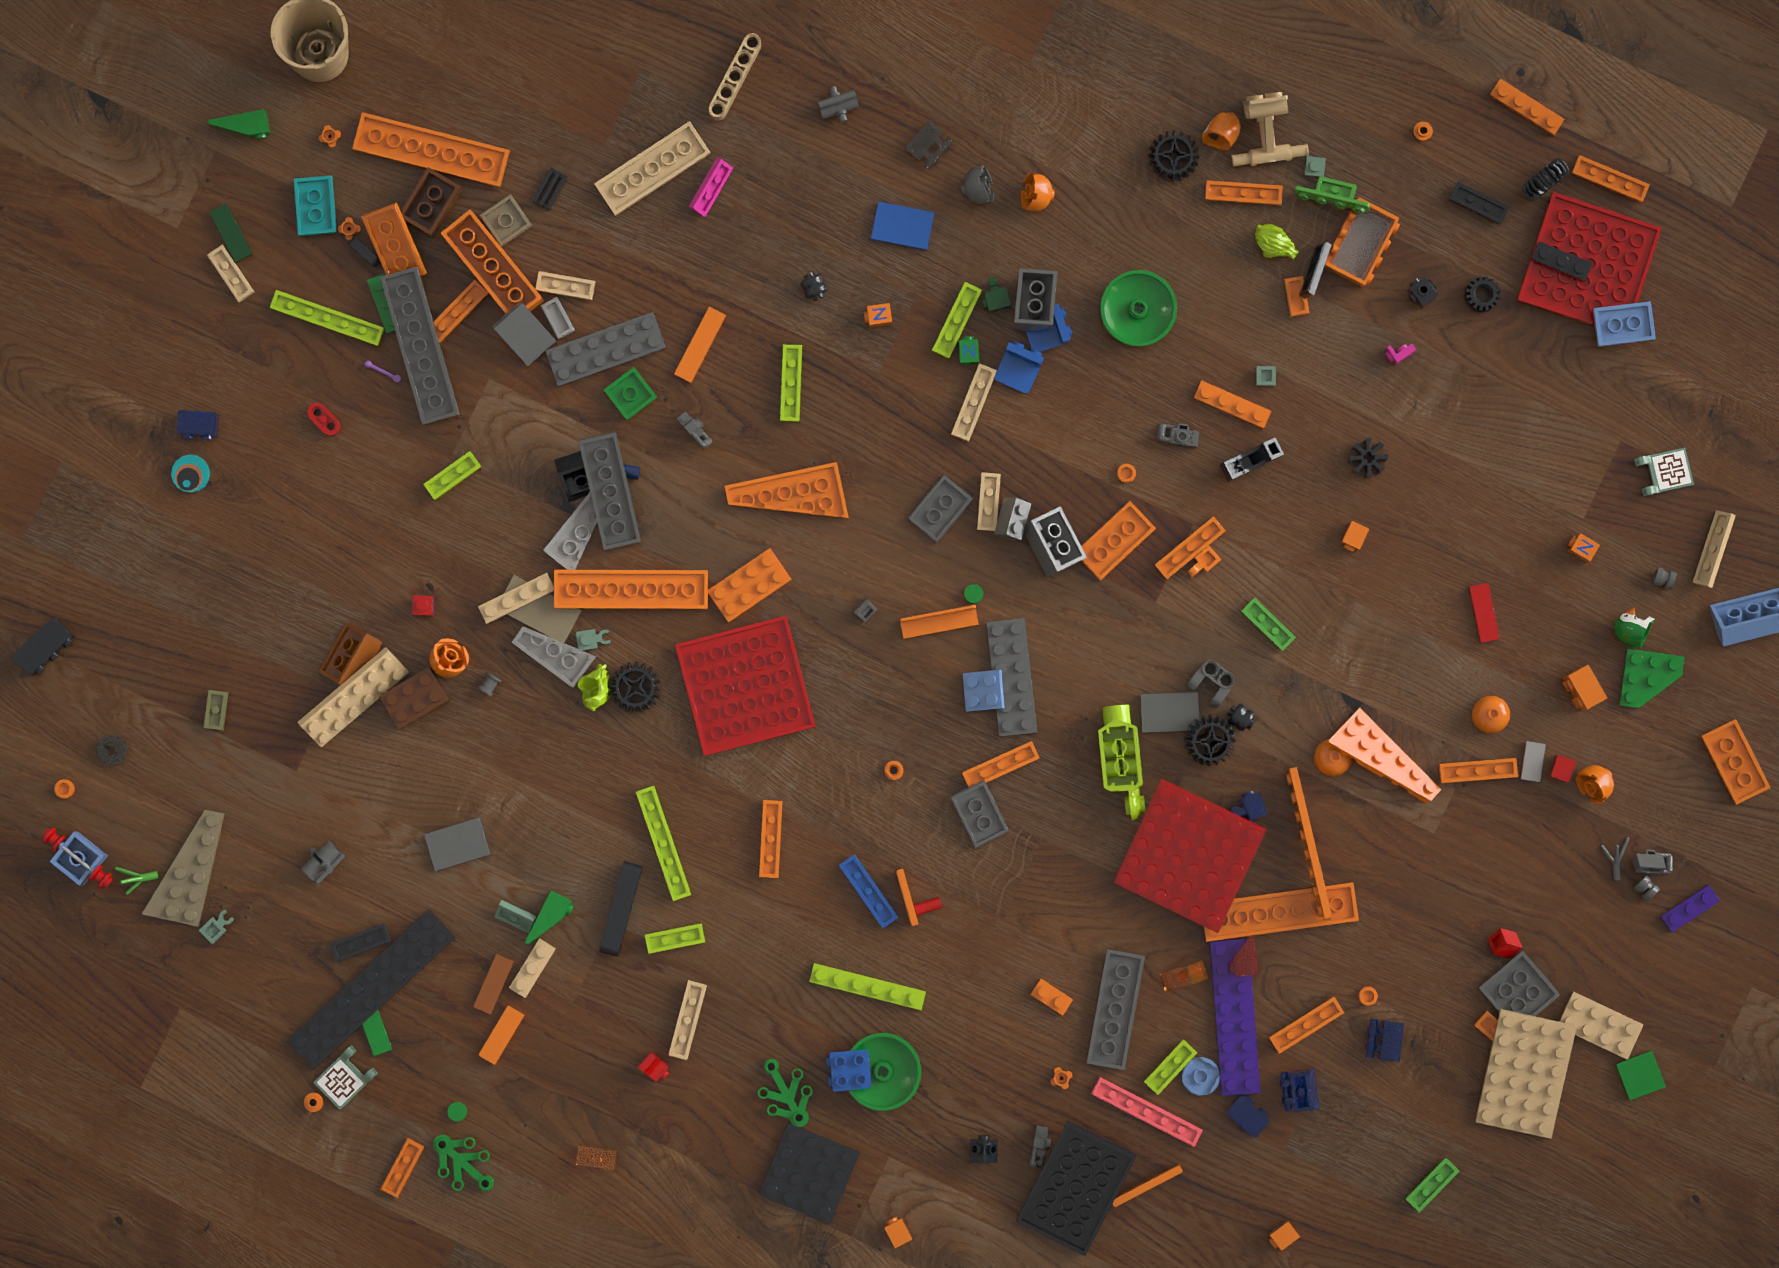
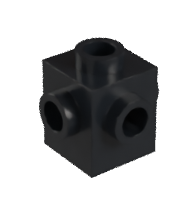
M1418 277L1409 284L1411 288L1408 290V297L1414 304L1417 303L1421 309L1439 296L1435 291V284L1432 280H1427L1426 277L1422 280Z
M978 1135V1139H970V1162L997 1163L998 1139H990V1135Z

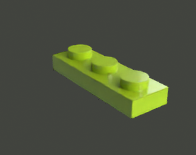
M469 451L423 485L433 499L437 500L480 469L481 465L471 451Z
M702 923L645 935L648 954L705 942Z
M1183 1039L1144 1082L1159 1095L1197 1052Z

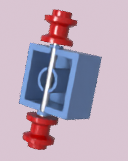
M48 828L42 834V843L52 845L51 850L53 852L58 850L50 862L79 886H84L88 880L90 882L95 880L99 883L98 888L100 890L103 887L107 889L113 881L111 879L112 874H105L102 871L103 866H101L108 855L81 833L74 831L65 843L66 837L64 835L59 837L56 834L57 829L55 828L51 830Z

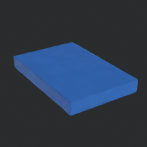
M878 201L871 240L927 251L934 212Z

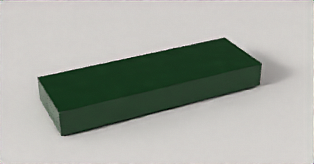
M225 203L210 211L209 213L235 263L253 255L228 205Z

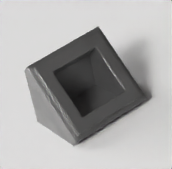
M865 598L852 612L865 623L878 609Z

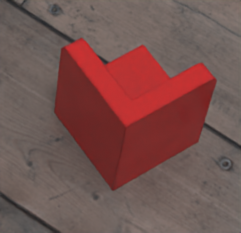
M1555 755L1553 760L1555 764L1551 777L1564 783H1569L1576 761L1561 755Z
M1500 928L1488 938L1494 955L1511 958L1523 948L1517 933Z

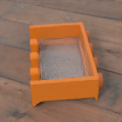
M1358 197V198L1356 199V200H1359V201L1368 202V201H1366V200H1364V199H1362V198H1360V197ZM1370 203L1369 213H1357L1351 209L1329 251L1324 268L1362 288L1366 284L1369 285L1374 277L1372 274L1374 267L1378 268L1383 259L1380 257L1383 250L1387 251L1391 244L1389 240L1391 234H1395L1400 226L1397 223L1399 217Z

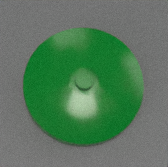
M1133 270L1117 276L1107 286L1102 296L1100 313L1106 330L1114 339L1128 346L1144 347L1157 343L1169 333L1176 319L1177 302L1172 288L1159 275L1145 270Z
M876 1033L864 1037L852 1047L850 1051H868L871 1076L870 1088L849 1090L855 1100L867 1108L886 1111L904 1105L913 1097L921 1080V1064L916 1051L906 1040L890 1033Z

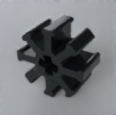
M1366 438L1363 441L1365 450L1359 446L1358 442L1351 448L1360 456L1350 455L1348 457V463L1360 462L1359 466L1352 470L1355 475L1360 472L1359 470L1362 467H1365L1366 475L1364 478H1371L1373 476L1371 466L1377 471V474H1380L1385 467H1382L1376 461L1386 462L1388 460V454H1376L1379 449L1384 447L1381 442H1378L1375 449L1371 450V438ZM1367 454L1373 458L1370 463H1367V460L1363 458Z

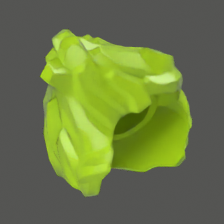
M1272 224L1257 226L1255 239L1258 246L1263 250L1264 257L1289 256L1294 259L1299 251L1295 250L1294 243L1291 242L1282 228Z
M598 664L596 670L582 676L578 681L577 686L583 693V704L592 711H595L596 708L603 705L611 697L608 694L611 689L608 688L610 676L606 675L608 672L605 670L606 664Z

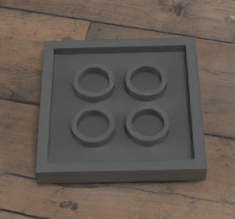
M1523 950L1478 987L1498 1012L1500 1009L1532 1016L1538 1015L1560 996L1559 992Z

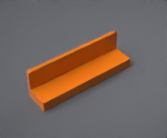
M976 605L900 619L903 639L979 625Z

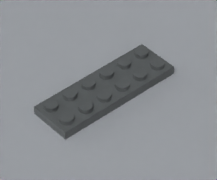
M651 312L545 351L557 385L561 387L666 349L655 315Z
M616 431L578 439L603 549L607 550L641 542Z
M1025 618L986 622L991 669L1002 671L1004 708L996 709L999 737L1037 733Z
M1107 949L1086 1063L1125 1070L1145 956Z

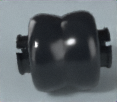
M812 272L809 275L803 276L805 280L800 285L807 299L813 298L814 301H817L819 298L825 297L824 293L827 292L828 288L821 274L815 275Z
M1241 703L1236 707L1233 705L1227 713L1230 716L1228 723L1236 726L1239 731H1244L1246 728L1250 730L1253 726L1251 724H1254L1256 721L1253 719L1255 716L1254 711L1247 709Z

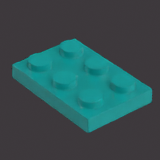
M332 175L294 179L298 236L337 233Z

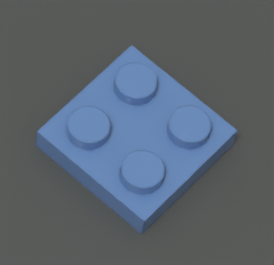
M1001 670L963 673L966 712L1004 708Z

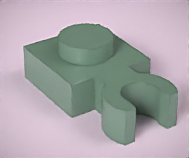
M595 629L576 632L578 649L582 651L597 649V643L599 642L604 645L610 644V640L604 641L602 639V636L608 634L609 630H602L599 634H596Z
M226 910L220 912L218 920L212 917L199 930L211 944H214L227 931L223 926L234 921L233 917L228 921L224 920V915L227 913Z

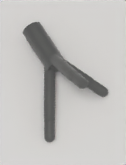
M1628 837L1625 838L1620 853L1619 845H1615L1614 859L1604 845L1600 846L1612 863L1613 880H1621L1620 861L1627 847Z

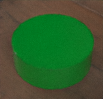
M969 585L965 589L964 597L971 604L979 603L983 598V590L979 585Z
M461 1102L452 1103L447 1110L448 1117L456 1122L463 1120L467 1115L466 1106Z

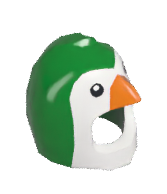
M1631 608L1626 613L1621 614L1618 620L1614 622L1615 635L1624 644L1641 648L1655 619L1648 617L1646 620L1638 619L1635 616V608Z

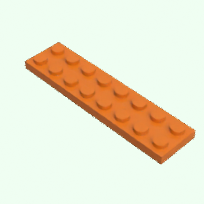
M363 112L352 148L354 151L425 169L429 167L436 172L499 188L502 184L510 150Z
M554 570V609H708V570Z
M1354 883L1325 886L1332 918L1324 921L1322 916L1319 917L1317 905H1319L1318 897H1314L1312 888L1236 898L1218 933L1204 927L1205 941L1359 921Z

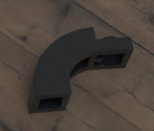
M1275 437L1239 456L1221 463L1219 466L1229 482L1264 466L1284 455Z

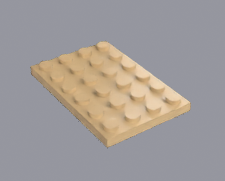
M1500 1009L1475 1122L1551 1139L1577 1026Z

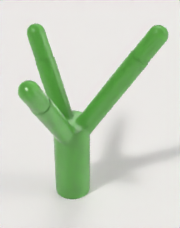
M115 867V870L134 876V878L121 880L120 884L137 881L125 892L126 895L131 893L142 882L158 879L157 871L138 874Z

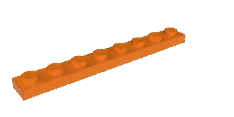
M1297 767L1290 768L1288 774H1286L1288 786H1292L1293 793H1290L1292 804H1296L1297 807L1295 818L1296 822L1301 824L1302 830H1299L1301 842L1305 841L1306 849H1303L1305 860H1309L1310 868H1308L1309 877L1314 879L1315 886L1312 887L1314 897H1318L1319 905H1317L1319 917L1322 916L1323 921L1332 918V913Z

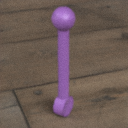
M369 360L365 361L364 366L366 368H372L391 377L397 383L401 381L399 375H393L373 365Z

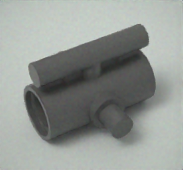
M836 87L829 88L830 98L817 102L823 120L836 116L839 118L840 123L844 124L848 122L847 112L859 108L856 93L852 90L840 94Z
M327 840L319 850H316L314 847L309 849L311 858L303 865L301 870L313 881L320 884L346 856Z

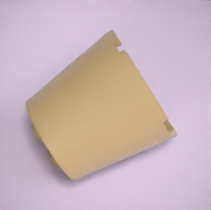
M290 0L275 15L271 25L273 47L278 56L298 74L313 82H325L337 77L344 70L349 57L348 25L344 14L335 3L330 0Z

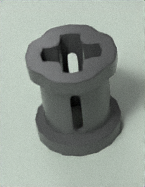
M487 671L486 678L477 688L492 697L494 688L502 680Z

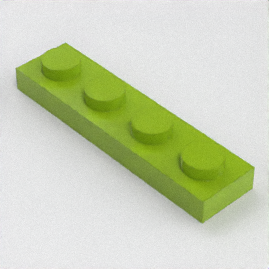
M967 282L964 283L932 349L933 352L950 359L982 292L981 289Z
M783 344L780 421L799 422L802 345Z

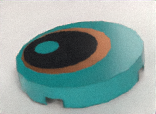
M189 454L176 460L172 467L171 476L177 488L184 492L195 493L206 487L210 478V469L205 460L197 455Z

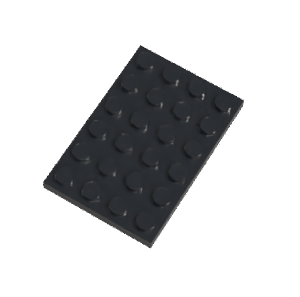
M1067 1120L1016 1222L1086 1256L1137 1154Z

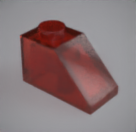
M1248 936L1232 957V962H1229L1230 973H1234V977L1259 974L1254 936Z

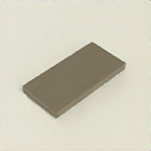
M513 575L504 593L527 583V581ZM548 594L507 615L555 640L565 643L582 610L554 609V596Z

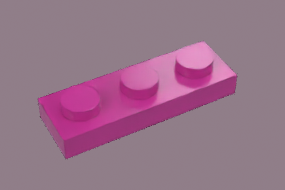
M717 157L689 207L701 216L706 217L733 167Z

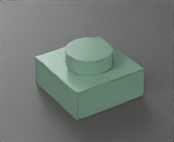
M1307 156L1304 176L1324 177L1326 158Z
M1256 366V386H1276V366Z

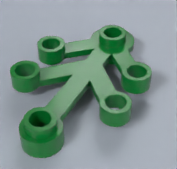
M775 1059L766 1060L764 1070L772 1075L782 1094L770 1091L766 1087H761L758 1090V1096L761 1099L769 1098L786 1103L791 1110L781 1109L777 1105L771 1104L767 1108L768 1114L789 1118L790 1122L797 1127L805 1126L809 1120V1115L805 1109L809 1096L812 1095V1088L809 1085L802 1087V1097L799 1106L794 1101L799 1081L803 1077V1071L799 1068L792 1071L793 1078L788 1090L778 1071V1061ZM769 1063H773L775 1065L774 1070L768 1069L767 1066ZM797 1070L801 1072V1077L799 1078L794 1076V1072ZM804 1088L810 1089L809 1095L803 1093ZM762 1089H765L767 1091V1095L765 1097L760 1095V1091ZM771 1106L776 1107V1113H770L769 1108ZM801 1114L803 1116L802 1121H797L795 1116Z
M439 1135L433 1141V1148L439 1153L440 1168L438 1169V1175L441 1178H446L450 1174V1170L447 1167L448 1154L453 1159L454 1181L452 1188L455 1191H460L464 1187L461 1167L478 1181V1187L482 1191H489L494 1185L493 1178L489 1175L483 1176L468 1161L480 1160L481 1162H486L490 1158V1153L487 1150L474 1153H458L453 1148L466 1147L467 1149H472L476 1145L475 1139L468 1137L466 1139L451 1140L447 1135ZM471 1139L473 1146H467L466 1141ZM440 1141H444L446 1143L445 1148H441L439 1146ZM483 1152L488 1155L485 1160L481 1158V1153ZM442 1168H445L447 1170V1174L445 1176L441 1175L440 1170ZM483 1180L489 1182L488 1187L482 1185ZM456 1181L461 1182V1188L455 1187Z

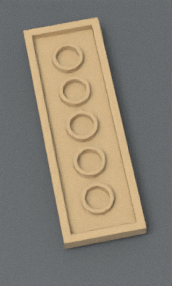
M689 121L594 183L614 215L617 216L710 155L711 152Z
M385 647L299 720L298 723L320 747H323L377 701L380 695L390 690L404 678L409 671Z

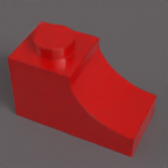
M651 1052L638 1066L642 1072L651 1077L655 1082L659 1079L663 1081L669 1074L667 1070L670 1068L654 1052Z

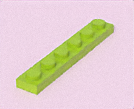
M278 290L275 291L270 305V309L375 346H379L385 330L384 327Z
M651 786L637 791L636 794L672 900L675 901L690 896L691 892L655 787Z
M816 963L813 965L809 981L922 1010L926 991Z

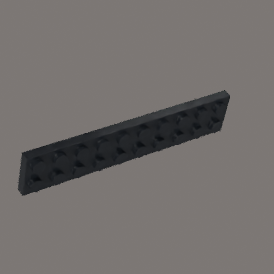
M428 910L287 1042L314 1070L362 1026L367 1019L455 939L454 935L431 910Z

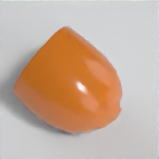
M1222 112L1216 115L1202 134L1203 143L1219 150H1229L1236 142L1240 133L1241 126L1237 115L1232 112ZM1208 133H1215L1220 136L1217 140L1209 137Z

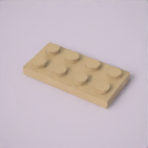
M1573 991L1559 1022L1576 1025V1036L1627 1060L1643 1027V1024Z

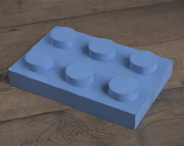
M1651 301L1593 308L1597 347L1656 339Z

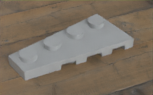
M590 492L543 549L544 552L567 570L576 569L597 524Z
M522 627L512 641L514 645L572 688L576 686L596 658L594 655L527 627Z

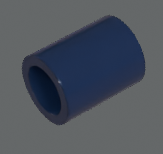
M623 464L626 478L638 480L641 467Z

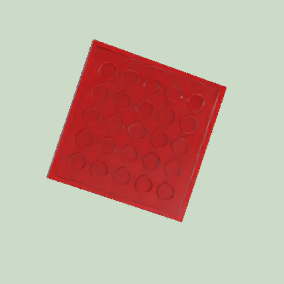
M1553 192L1532 256L1540 241L1591 262L1592 265L1586 280L1583 282L1530 259L1517 301L1595 326L1593 308L1638 303L1662 228Z
M787 615L675 645L704 756L816 727Z
M1161 779L1114 883L1218 933L1267 829Z

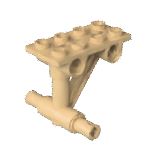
M1282 92L1265 94V98H1263V95L1248 96L1246 101H1242L1245 118H1257V122H1259L1262 148L1251 149L1248 153L1232 155L1233 167L1247 164L1253 167L1261 163L1286 160L1287 162L1294 157L1309 156L1308 144L1290 146L1288 144L1275 145L1273 120L1275 115L1288 114L1287 95H1282Z

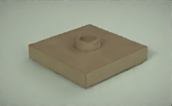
M511 194L479 215L501 247L532 227V224Z

